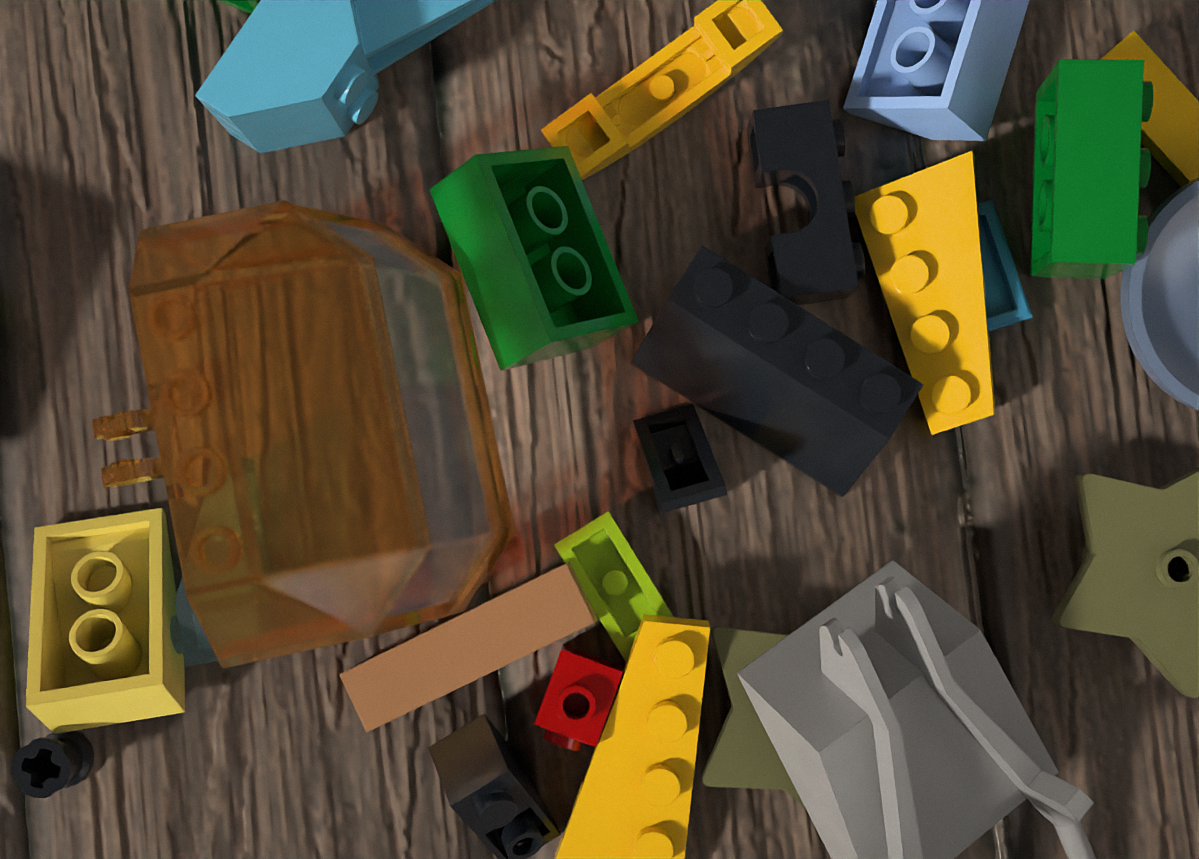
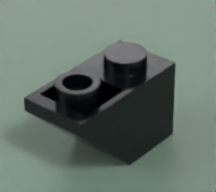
M485 714L428 747L451 808L497 859H527L536 854L542 846L561 835L556 822L513 749Z

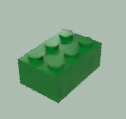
M1060 59L1037 90L1029 277L1107 279L1135 265L1136 256L1144 254L1148 241V220L1146 215H1138L1139 189H1145L1148 184L1151 170V155L1148 148H1141L1142 122H1148L1150 119L1154 95L1152 82L1143 81L1144 60Z
M568 146L475 154L429 189L500 371L590 349L639 322Z

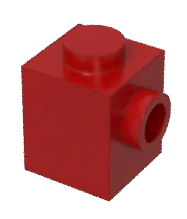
M563 644L534 725L546 729L543 738L555 745L573 751H580L582 742L596 747L619 686L623 667Z

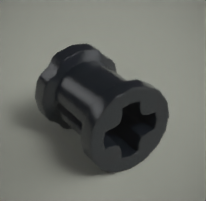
M77 731L58 734L51 733L46 737L34 739L28 745L17 750L12 761L11 773L22 793L33 798H47L60 789L82 782L89 775L94 765V751L91 742ZM52 752L51 761L47 760L48 753ZM57 765L61 766L60 773L56 774Z

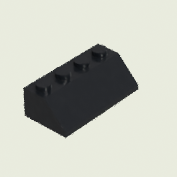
M703 245L666 300L630 363L840 497L845 496L889 441L924 385Z

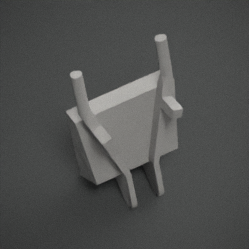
M892 560L737 672L831 859H954L1026 799L1054 825L1068 859H1096L1080 821L1094 802L1080 788L1055 777L1059 773L981 630L895 561Z

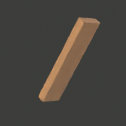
M569 561L339 674L367 733L595 623L598 618Z

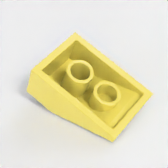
M162 508L34 527L26 707L54 734L185 712L184 647L166 514Z

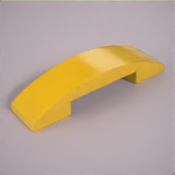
M717 0L694 17V26L597 97H594L592 93L584 97L543 127L541 132L552 147H569L581 180H584L630 153L700 104L783 34V29L761 0Z

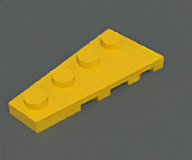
M973 151L854 196L855 214L911 376L924 384L918 393V397L932 435L996 414L985 301V277L980 240V216L975 179V155Z
M643 615L623 669L613 703L598 744L595 747L584 781L580 785L564 835L561 836L554 859H685L710 635L709 621Z

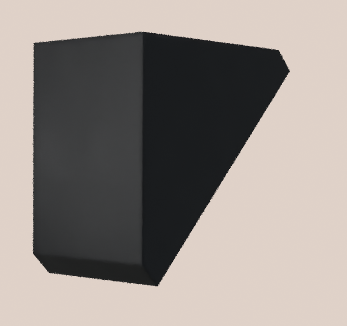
M694 404L633 420L659 514L727 495L725 482Z

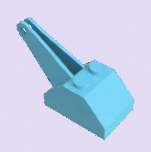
M260 0L195 96L232 136L260 154L344 137L354 123L362 124L375 108L378 100V92H376L379 88L378 72L496 0Z

